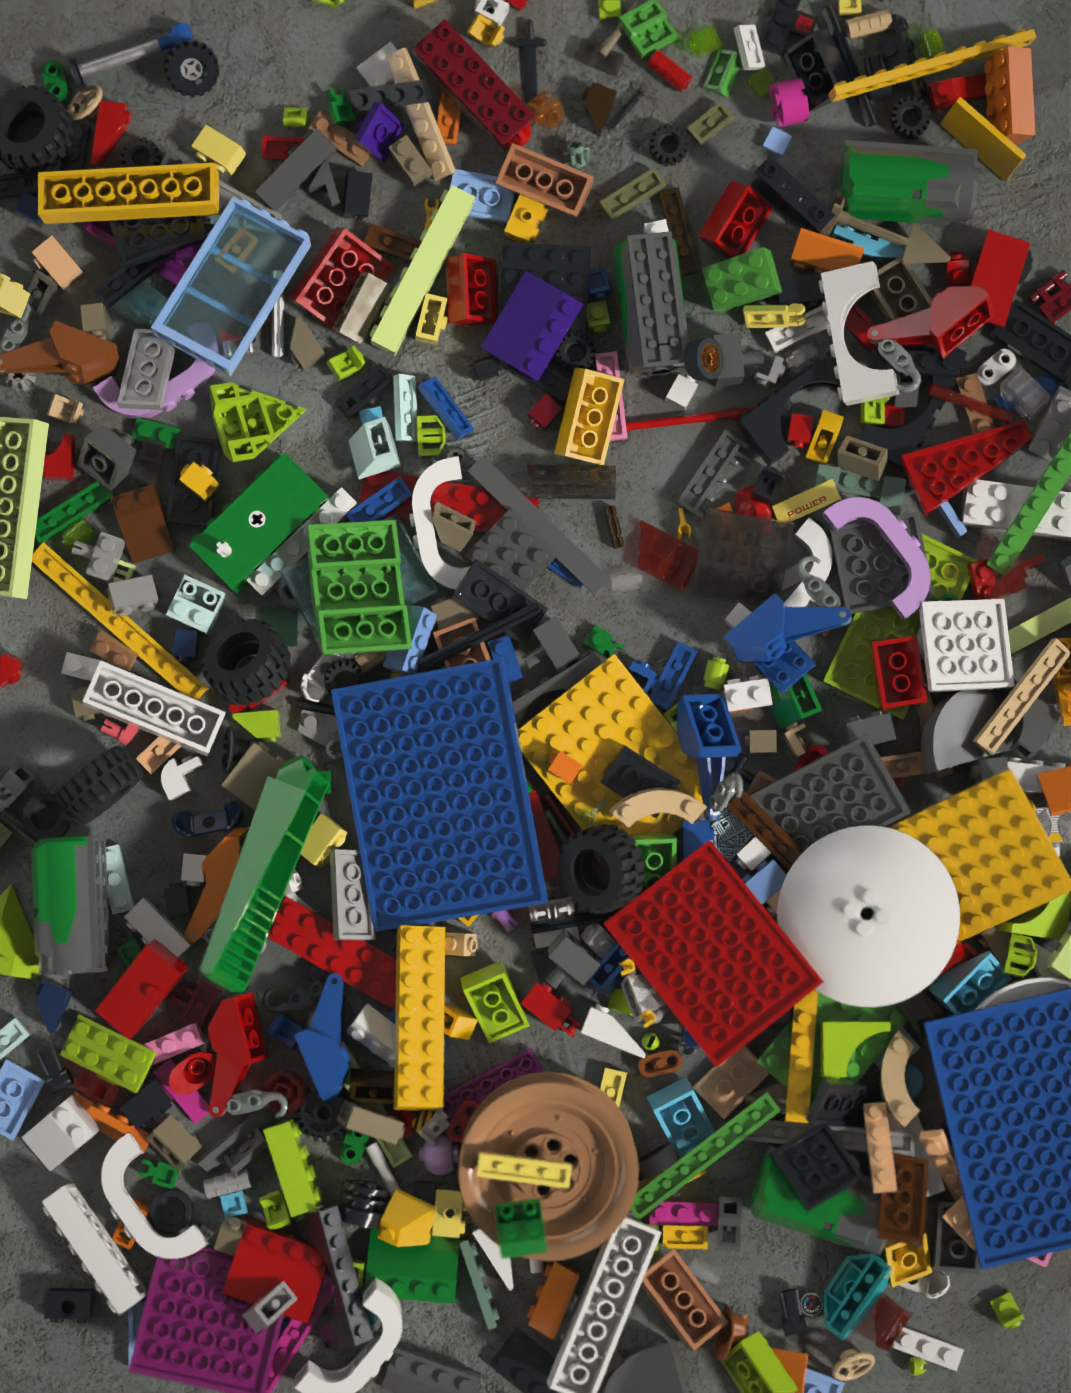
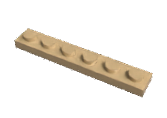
M407 47L385 56L396 83L419 80ZM429 102L405 105L427 163L432 170L434 180L437 181L455 173L456 170Z
M1057 638L1051 639L973 740L987 755L992 756L1070 656L1071 652Z

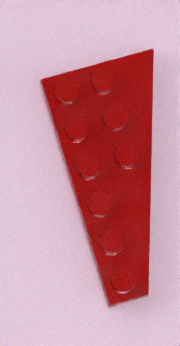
M1024 420L901 455L900 461L924 514L927 515L1031 443L1032 436Z

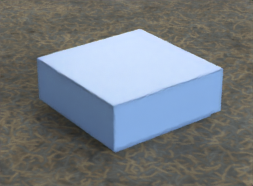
M772 127L762 148L782 157L792 136Z

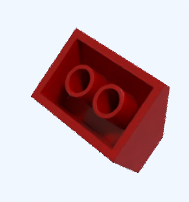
M730 181L698 237L708 247L728 259L745 254L772 211V208L749 185Z
M466 253L446 258L448 323L462 326L494 325L498 319L496 259Z
M917 636L870 643L869 649L879 710L927 702Z

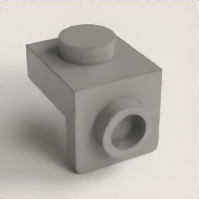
M775 357L768 376L756 372L753 380L757 381L756 384L764 388L774 387L777 377L782 379L786 368V366L782 365L784 358Z

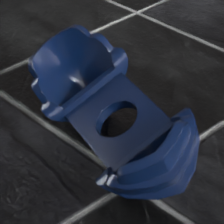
M231 801L229 804L225 803L223 805V810L193 816L189 810L186 812H175L171 822L177 834L183 837H194L231 830L243 820L244 815L239 803ZM212 818L216 821L215 825L210 828L203 826L206 819Z

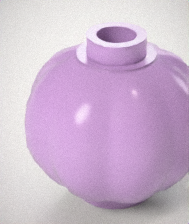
M444 1133L434 1140L436 1143L433 1146L426 1141L424 1147L419 1149V1160L424 1161L427 1170L435 1175H446L456 1168V1164L460 1162L461 1145H457L456 1142L452 1141Z

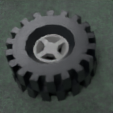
M184 39L183 42L175 43V46L169 49L165 57L164 74L169 86H172L176 93L179 92L185 97L189 95L190 98H195L196 95L203 96L205 92L211 91L219 77L218 58L213 49L208 47L205 42L202 41L201 43L197 39Z

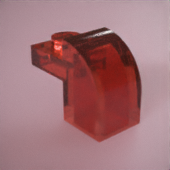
M83 1067L74 1087L87 1093L86 1097L104 1106H111L120 1085Z

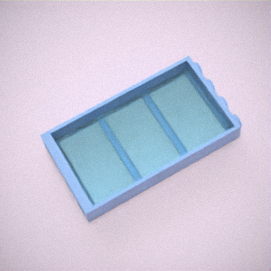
M232 197L151 326L153 335L231 377L311 247L309 235L301 229L295 230L282 219L276 220L264 209L259 208L258 210L252 207L243 198L237 199Z

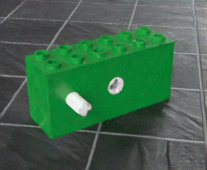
M285 452L282 455L277 454L270 461L271 466L266 471L262 469L254 477L255 481L250 486H244L239 491V497L234 502L230 500L222 508L223 512L218 517L214 516L207 522L206 525L208 527L202 533L199 531L190 539L192 543L189 546L236 594L240 593L249 584L247 579L330 499ZM260 520L263 523L259 525L258 523H256V521Z

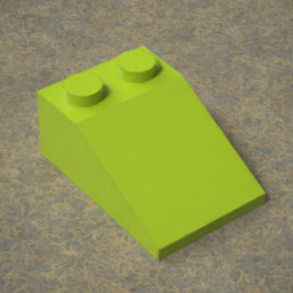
M501 960L460 978L464 994L489 1044L530 1026Z

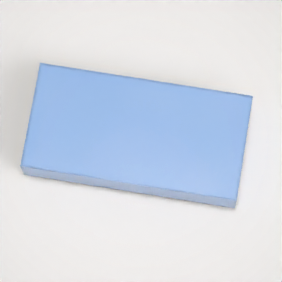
M948 501L937 507L956 538L961 537L967 532Z

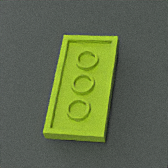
M79 1014L60 1055L134 1093H139L157 1051L132 1039L129 1040L124 1035Z

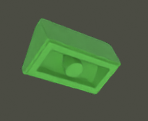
M718 49L703 86L704 90L728 98L742 64L738 52Z

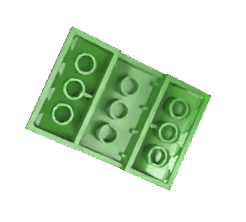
M396 520L307 525L311 597L322 655L412 649L407 605L404 604L400 573L401 558Z

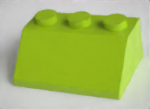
M760 1331L740 1341L728 1353L726 1358L721 1361L741 1393H794L798 1390L793 1379L788 1375L779 1358L776 1357Z

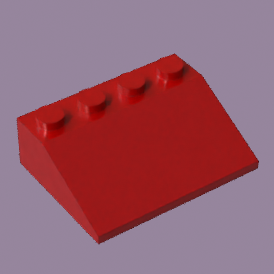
M336 227L288 297V300L328 328L333 329L361 271L368 272L385 282L395 266L346 228Z
M246 1224L222 1294L253 1305L284 1281L298 1299L281 1315L308 1324L328 1266L316 1248Z

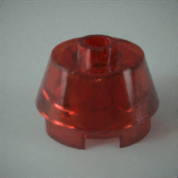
M289 1069L275 1071L266 1079L263 1086L265 1092H279L286 1098L287 1111L285 1114L297 1111L307 1095V1087L304 1080L296 1072ZM274 1100L267 1104L271 1110L277 1113L281 1111L280 1102Z

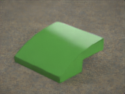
M649 0L619 17L624 32L641 59L678 39L677 32L666 19V11L657 0Z

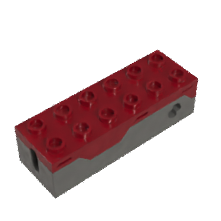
M443 19L412 48L411 58L445 92V95L454 102L456 107L458 106L461 109V112L500 154L506 148H510L512 143L523 147L531 139V125L535 115L446 19Z

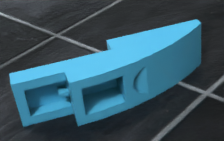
M837 225L832 235V238L863 247L864 251L861 259L890 263L903 255L905 247L879 237L876 241L869 234L853 232V228L847 225Z

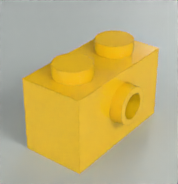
M520 194L504 230V236L517 242L530 243L531 240L535 241L539 233L538 223L539 221H544L548 211L545 208L546 205Z
M194 462L191 465L187 464L180 473V481L205 502L219 487V483L211 476L213 472L203 464L201 467Z

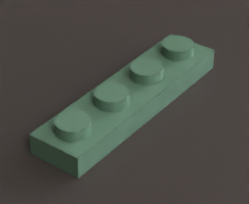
M469 1238L462 1239L459 1244L488 1330L496 1328L497 1320H500L496 1306H491L489 1299L493 1297L489 1285L485 1286L482 1277H485L483 1266L481 1263L477 1264L475 1258L478 1255L474 1242L470 1243Z

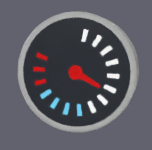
M807 1292L800 1299L802 1311L806 1315L815 1316L821 1312L823 1302L818 1294Z

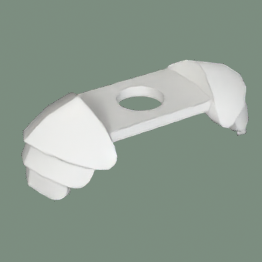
M355 653L321 655L308 674H304L302 677L301 692L304 697L315 702L322 700L328 694V691L324 684V674H321L319 670L320 665L324 662H328L331 665V662L338 661L337 659L345 660L347 658L351 661Z
M932 1269L931 1274L917 1278V1284L912 1285L906 1282L898 1285L923 1294L927 1298H938L947 1292L950 1280L948 1274Z

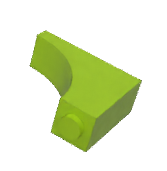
M1071 892L1029 910L1016 920L1000 923L998 931L1059 940L1067 931Z
M819 1022L820 1077H826L827 1080H840V1077H846L850 1057L857 1046L874 1034L891 1031V1023Z

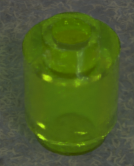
M937 29L926 31L920 35V44L927 60L934 58L938 53H947L941 33H938Z
M83 519L79 522L76 520L61 534L63 537L61 542L68 550H71L73 547L78 548L74 545L75 541L78 540L85 543L91 538V534L94 531Z

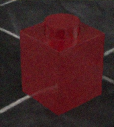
M545 394L529 411V422L537 430L541 428L545 431L562 413V407Z

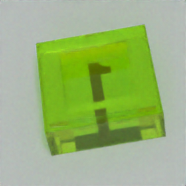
M765 67L747 79V83L759 99L769 93V85L776 83Z

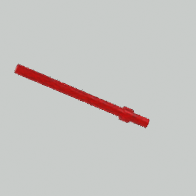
M734 407L727 411L626 422V430L631 431L726 419L737 421L740 420L739 416L748 409L753 411L756 407L745 409Z

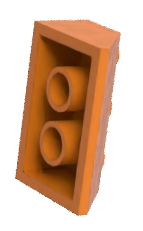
M801 228L789 263L793 264L795 269L802 271L809 269L814 271V274L820 273L821 276L823 272L858 265L864 248Z
M559 1260L553 1261L552 1264L548 1262L544 1272V1276L547 1277L544 1285L539 1284L535 1297H538L536 1305L530 1306L526 1318L530 1319L529 1326L551 1339L555 1338L580 1276L579 1268Z

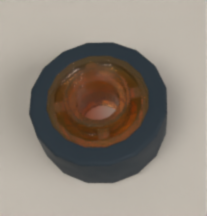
M711 337L694 339L687 344L684 352V363L692 379L697 381L712 380L721 374L724 368V354L720 344Z

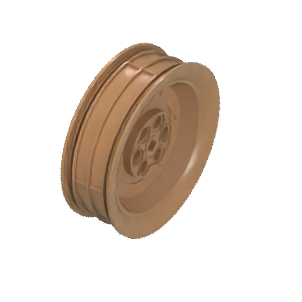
M538 1072L523 1075L502 1084L492 1091L479 1104L469 1119L460 1149V1189L466 1208L473 1221L498 1246L494 1204L540 1198L547 1253L521 1257L541 1261L564 1260L579 1256L596 1248L619 1228L633 1204L638 1185L639 1167L631 1129L617 1104L592 1083L573 1075L558 1072ZM550 1139H557L559 1145L556 1148H550L547 1142ZM528 1146H535L538 1151L534 1155H529L525 1152V1149ZM480 1152L567 1163L564 1161L566 1155L573 1154L576 1156V1160L572 1163L569 1188L550 1186L549 1190L541 1192L537 1189L539 1184L477 1176Z

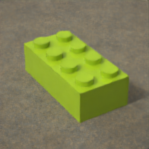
M294 1118L270 1125L263 1130L291 1217L317 1209L321 1204V1199H323L320 1186L316 1187L314 1183V1178H316L314 1167L309 1165L307 1161V1156H309L306 1143L302 1144L300 1135H302L300 1131L301 1126L295 1123Z

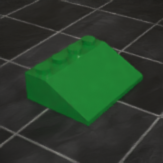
M371 1228L364 1292L375 1278H378L394 1291L397 1298L401 1300L455 1303L460 1239L432 1236L431 1232L428 1245L396 1247L378 1238L379 1229Z

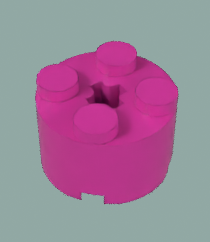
M801 78L769 85V94L774 102V105H771V114L773 118H776L778 127L808 122L809 105L807 95L804 96L803 91H801V89H805Z

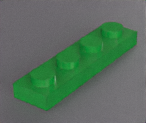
M97 481L38 518L35 537L39 544L45 543L111 501L110 497L114 496L113 492Z

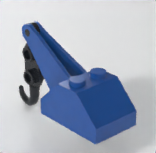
M337 973L329 975L326 982L314 980L290 991L280 1003L275 1005L270 1004L268 1001V996L273 992V988L266 990L262 997L264 1008L272 1013L300 1010L319 1001L309 1030L306 1029L294 1036L319 1095L326 1104L339 1099L351 1069L348 1062L352 1061L345 1046H340L344 981Z

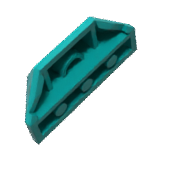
M874 1253L847 1256L823 1292L825 1327L839 1339L844 1340L865 1320L889 1284L892 1267Z

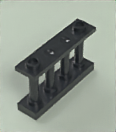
M771 156L754 172L758 177L751 183V186L799 230L803 228L820 234L821 230L835 217V214Z

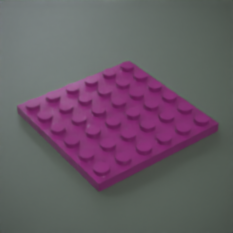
M205 1246L198 1252L182 1258L169 1259L157 1256L128 1372L222 1393H265L283 1315H280L265 1329L257 1333L254 1332L242 1316L252 1304L222 1294L234 1259L232 1255L215 1250L213 1247Z

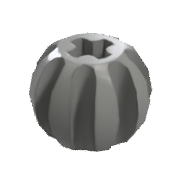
M4 373L8 375L4 378L6 385H12L11 389L19 392L21 388H23L24 392L29 390V384H35L37 379L32 376L35 373H21L23 375L22 379L17 376L18 373Z

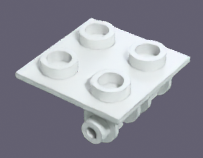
M389 42L356 67L370 86L396 83L385 57L397 51L392 42Z
M571 897L529 906L531 923L574 915L575 910L574 904L570 900ZM577 926L565 928L580 941ZM563 929L534 934L536 948L550 946Z

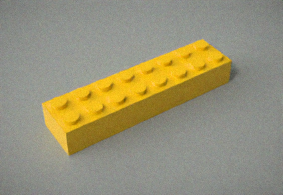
M215 163L38 172V215L44 224L219 215V172Z
M401 925L397 929L394 1110L439 1111L443 1108L445 927Z

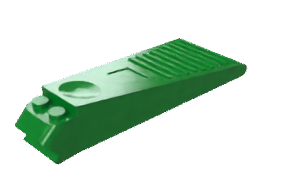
M303 755L288 760L279 766L276 772V779L267 777L201 965V971L205 974L206 978L234 994L243 993L247 988L305 841L330 785L329 780L318 772L313 764Z

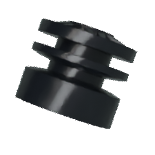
M344 1179L342 1186L351 1191L341 1190L340 1192L342 1197L349 1199V1202H341L337 1205L341 1221L354 1226L379 1229L384 1213L375 1209V1205H385L386 1200L377 1196H387L389 1189L368 1180Z

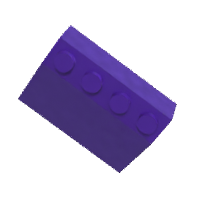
M525 271L481 348L538 381L583 304Z

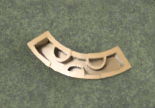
M648 788L624 797L609 811L629 828L637 820L654 813L675 814L693 824L707 806L691 795L679 790Z
M898 1031L889 1043L883 1057L880 1086L890 1115L904 1130L920 1110L910 1099L904 1079L906 1062L915 1045Z

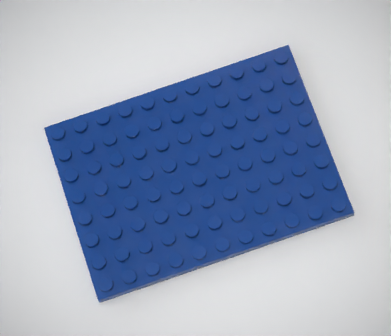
M504 658L331 690L374 932L399 928L401 925L413 926L548 903Z
M1071 988L923 1022L980 1268L986 1269L1071 1248Z

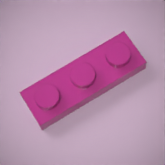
M663 1201L650 1211L649 1224L717 1226L718 1203Z

